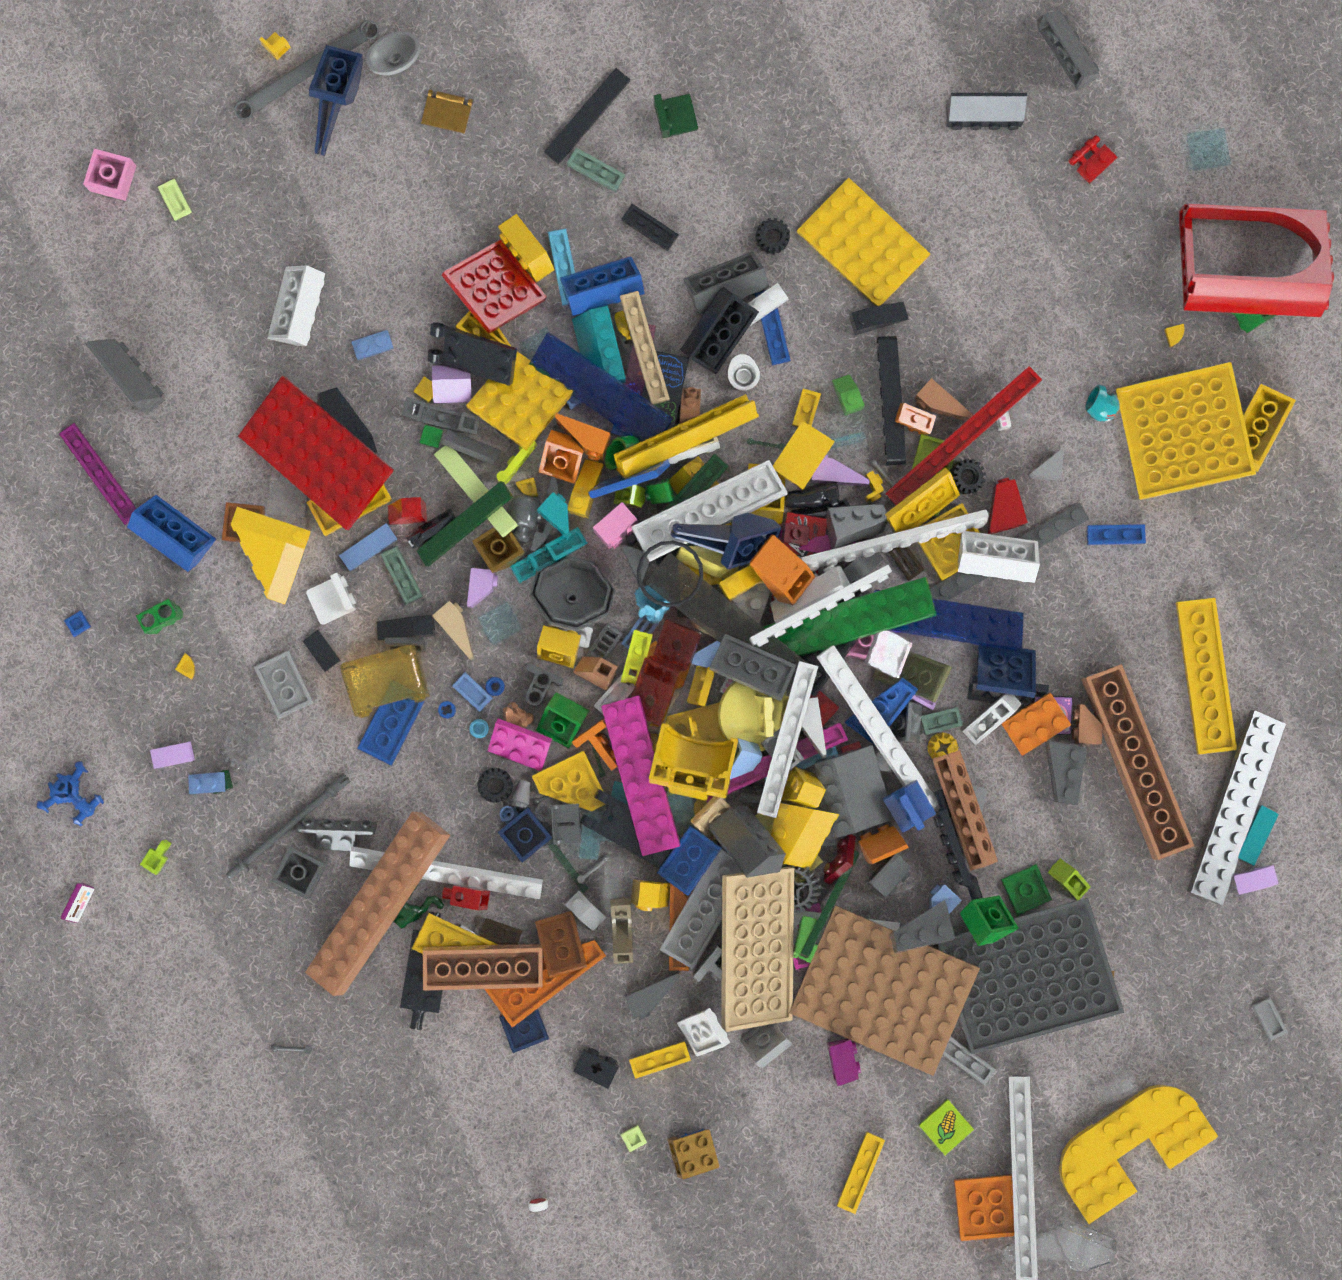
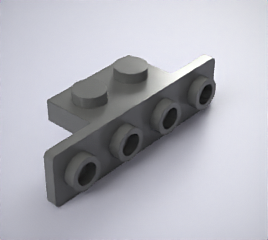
M306 818L299 822L297 832L316 833L317 850L351 851L352 846L357 847L356 834L374 835L377 822H371L370 820L351 821L345 819L339 821Z

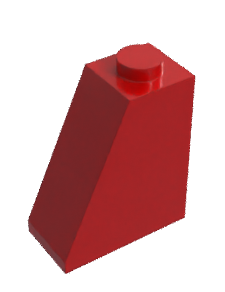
M1009 478L998 480V484L994 486L988 534L1006 531L1028 523L1015 479L1009 480Z
M421 497L400 498L388 505L389 525L426 523V503Z

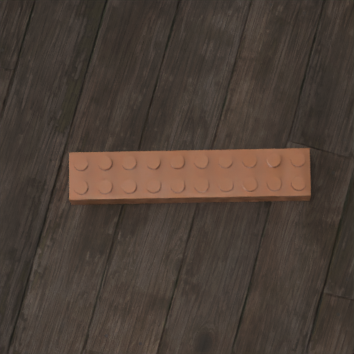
M1122 664L1081 679L1095 716L1103 725V736L1152 859L1160 860L1194 847Z
M411 812L305 973L331 995H344L450 837V834L422 812Z

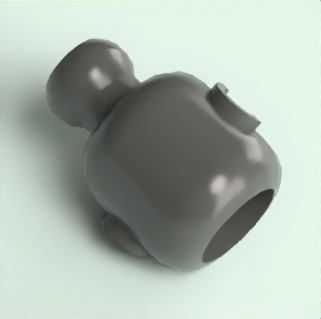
M523 495L515 496L507 507V513L518 525L515 527L513 535L519 543H527L529 541L528 530L536 528L538 522L541 521V515L537 512V509L541 506L540 501Z

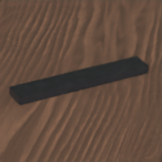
M615 68L546 148L544 154L559 165L629 84L630 78Z

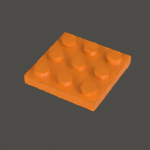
M1012 1174L954 1179L959 1237L961 1241L1015 1236Z

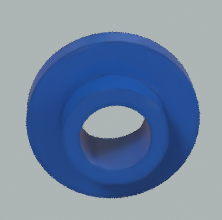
M492 677L486 682L485 688L488 694L499 696L503 693L505 684L502 679ZM493 683H497L499 685V688L497 690L492 689Z

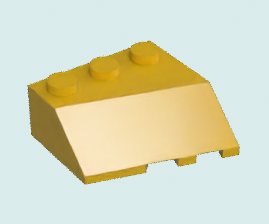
M780 803L777 816L774 818L771 836L786 853L783 864L803 868L810 866L811 868L821 849V845L826 836L828 837L830 829L839 814Z

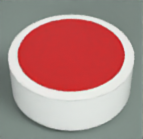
M547 1198L530 1200L528 1202L529 1210L538 1212L547 1209Z

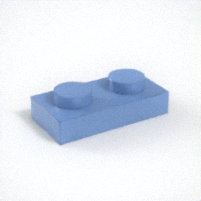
M388 330L352 341L357 360L394 349Z
M224 772L188 775L189 794L225 792Z

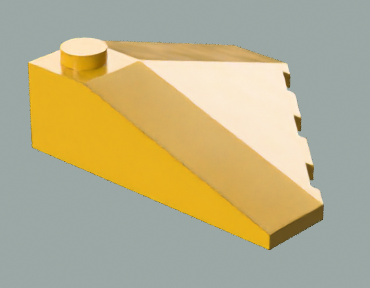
M237 507L231 526L241 540L239 543L245 555L249 556L253 564L252 569L265 589L263 592L266 598L285 604L311 531Z

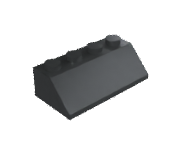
M1061 11L1044 14L1038 30L1076 90L1096 80L1099 75V68L1090 59L1087 48L1081 45L1076 31H1073L1069 26L1068 18L1062 15Z
M753 251L683 279L699 315L706 312L722 287H725L741 299L769 287L764 267Z
M747 805L729 808L709 825L708 829L747 878L780 872L786 853Z

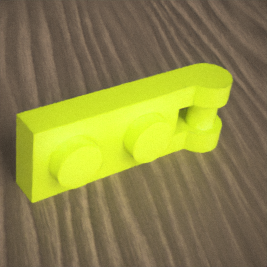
M535 441L527 451L521 446L519 447V453L516 456L513 455L508 460V467L504 471L497 473L498 482L503 481L506 485L537 447Z
M634 630L621 683L626 684V682L633 683V686H640L652 634ZM629 670L637 671L636 676L628 675Z

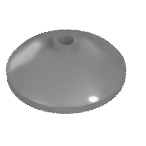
M409 32L387 34L378 39L368 50L366 56L367 65L372 72L379 75L389 76L401 73L412 66L418 58L420 43L417 37Z

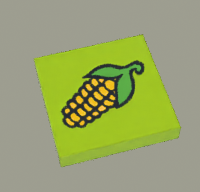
M948 1099L918 1124L944 1155L949 1153L974 1130Z

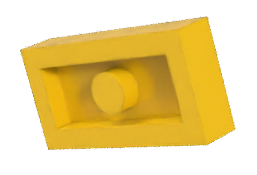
M803 388L792 426L799 427L802 421L812 426L821 393Z

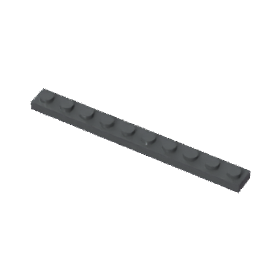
M1078 503L1018 539L1038 541V548L1089 520L1081 504ZM958 572L930 588L935 608L988 577Z

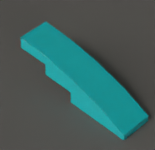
M577 527L571 530L566 537L560 536L547 543L541 549L529 554L523 560L511 565L510 569L520 584L536 575L537 571L564 559L588 543Z

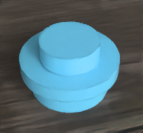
M476 719L470 724L469 730L475 738H483L488 734L489 726L486 721Z

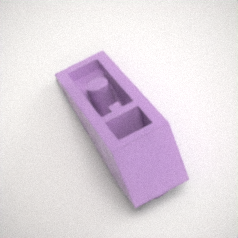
M828 455L824 457L811 477V483L829 484L837 482L838 485L868 487L870 482L869 479L835 459L828 458Z

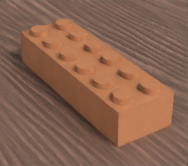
M541 944L423 947V990L543 987Z

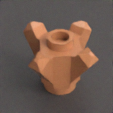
M511 702L508 704V707L503 708V720L526 728L527 725L534 721L533 714H526L523 709L518 708L515 702Z

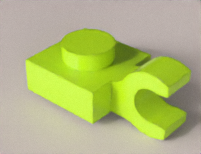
M165 839L160 842L156 850L150 848L140 865L153 874L158 875L168 860L164 854L172 843Z

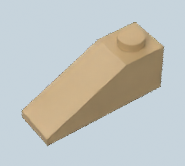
M449 601L432 616L467 657L473 660L474 655L465 619L461 614L463 609L457 602L452 604Z

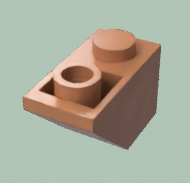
M694 387L683 388L680 424L699 416L701 389Z
M583 656L573 673L607 691L616 677L618 666L601 657Z
M1077 705L1076 709L1073 710V720H1076V728L1072 730V739H1075V744L1101 745L1103 725L1085 705Z

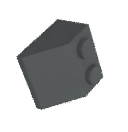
M896 853L887 857L868 878L867 882L883 897L887 895L892 896L898 889L896 885L900 881L904 882L910 876L909 871L911 867Z

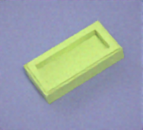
M175 179L158 186L175 221L192 213Z

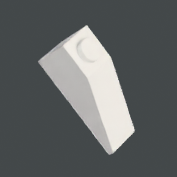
M1003 694L962 732L974 745H977L1014 714L1021 703L1014 695Z
M818 697L809 698L801 729L820 756L826 758Z

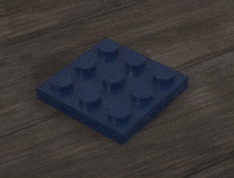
M979 642L977 647L976 689L1034 698L1036 694V650Z

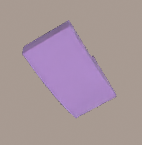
M191 742L150 750L154 769L195 760Z
M1274 865L1234 874L1239 894L1279 884Z

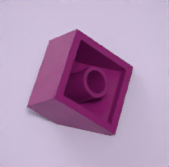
M848 1038L827 1042L834 1081L837 1086L858 1080L861 1068L859 1061H855L854 1054H857L855 1042H851V1039Z

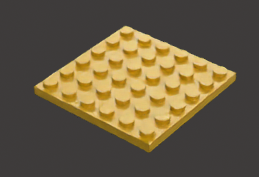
M1231 362L1116 389L1140 500L1256 475Z

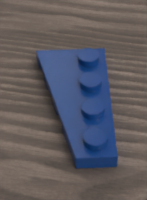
M903 677L872 700V703L888 727L891 726L918 690ZM855 714L845 720L844 723L875 745Z

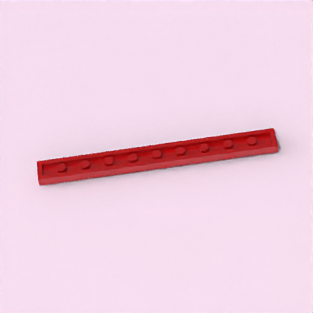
M1028 366L889 489L885 495L896 506L932 479L1042 381L1039 375Z

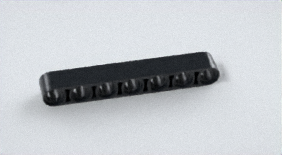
M897 336L877 337V344H879L877 354L878 362H880L881 399H883V406H881L882 418H884L883 434L886 437V443H884L885 455H887L886 466L906 465L904 425L895 422L900 403H902Z

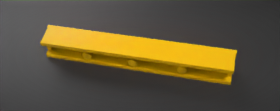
M745 394L614 454L617 472L626 479L758 418L759 415L757 414L755 401H749Z

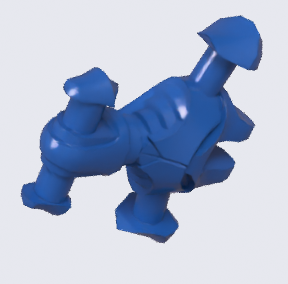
M82 761L74 763L76 769L72 775L57 773L58 780L54 784L52 782L48 783L50 798L44 802L38 801L37 808L49 813L48 808L55 803L57 805L67 802L73 803L74 809L80 811L76 817L72 818L73 823L81 827L83 826L81 822L86 817L92 816L95 808L99 803L104 804V800L101 795L94 794L95 797L89 803L86 801V797L79 796L80 781L78 779L83 772L87 773L89 771L85 769Z

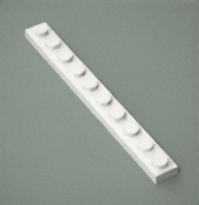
M982 510L801 557V560L813 572L818 570L819 567L835 566L842 561L851 562L858 557H870L877 552H889L896 547L905 548L915 542L924 543L934 537L943 538L950 533H962L973 527L975 529L981 528L987 524L989 515L987 510Z
M830 646L819 654L817 659L903 787L917 780L932 807L935 808L938 805L936 797L835 646Z
M352 846L349 866L373 870L385 852ZM433 861L422 877L425 880L540 899L543 884L542 879Z
M1009 1077L1016 1280H1038L1030 1077Z

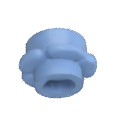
M511 806L503 807L500 810L501 821L506 824L510 823L518 816L517 809Z

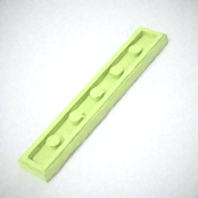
M444 446L434 454L474 503L489 491L453 448ZM503 507L487 518L502 537L518 526Z

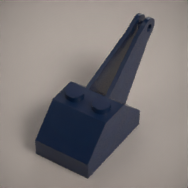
M326 45L309 87V96L320 99L315 154H319L321 148V155L325 156L341 105L347 106L354 102L360 84L363 54ZM329 102H333L332 109H331V113H330V116H329L328 124H327L326 131H325V135H324L325 124H326V117H327V111H328V104H329Z
M745 513L734 516L731 525L675 523L670 534L675 539L721 553V563L727 569H732L749 564L771 535L778 538L782 527L775 520Z

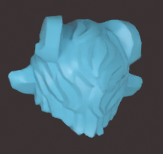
M660 580L657 584L650 583L644 587L647 593L654 599L665 603L674 602V599L665 590L666 580ZM639 587L638 590L636 589V593H634L637 605L640 608L639 617L642 618L646 615L647 621L658 624L670 607L653 603L643 594Z

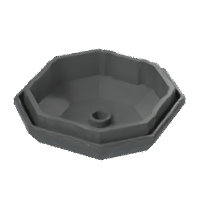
M568 556L536 572L530 597L549 625L578 631L610 614L616 590L595 562Z

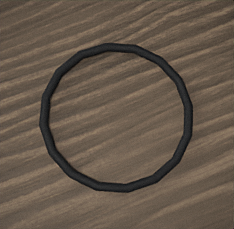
M674 540L659 542L649 547L640 558L637 568L638 585L643 594L653 603L665 607L680 606L690 601L700 590L703 580L702 562L697 553L687 544ZM674 544L684 547L693 554L699 565L700 577L697 587L689 597L679 602L665 603L654 599L647 593L641 581V568L644 559L652 550L662 545Z

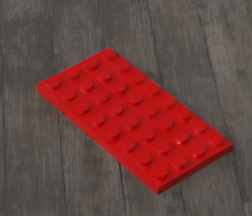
M281 376L238 435L239 438L345 530H350L394 471L391 466L285 376Z

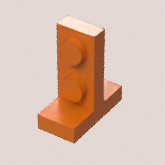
M603 718L576 737L572 743L577 748L589 740L612 771L617 767L614 751L608 745V739L599 733L607 727Z

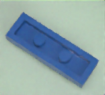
M1145 524L1086 526L1087 545H1132L1146 543Z

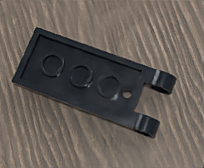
M431 323L430 335L445 337L444 351L439 349L428 350V362L434 364L441 363L508 386L513 384L517 348L446 326L443 323Z
M598 789L594 798L607 804L608 807L599 822L584 814L579 823L656 867L661 868L673 848L642 856L629 806ZM609 815L613 816L612 821L608 820Z

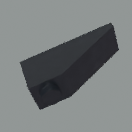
M904 302L869 307L852 312L850 315V322L855 335L909 320Z
M432 615L377 621L378 641L395 637L435 636L434 617Z

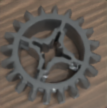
M784 864L782 867H793L794 872L805 877L801 879L794 873V883L799 886L797 890L794 888V913H797L799 908L804 912L806 907L811 908L813 906L812 903L817 902L818 899L816 897L821 894L817 890L821 888V884L816 883L820 880V877L813 876L816 870L811 872L809 870L810 866L803 868ZM809 885V895L803 899L802 889Z

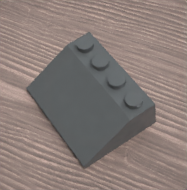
M105 339L85 343L131 403L145 414L150 413L165 401L162 397L164 394L157 385L154 387L151 384V376L146 371L142 372L139 366L141 364L134 356H129L127 353L129 349L123 342L119 343L115 339Z
M873 745L816 760L815 767L819 780L826 789L824 797L829 813L839 814L837 820L833 823L837 838L857 833L894 819L883 800L888 795Z

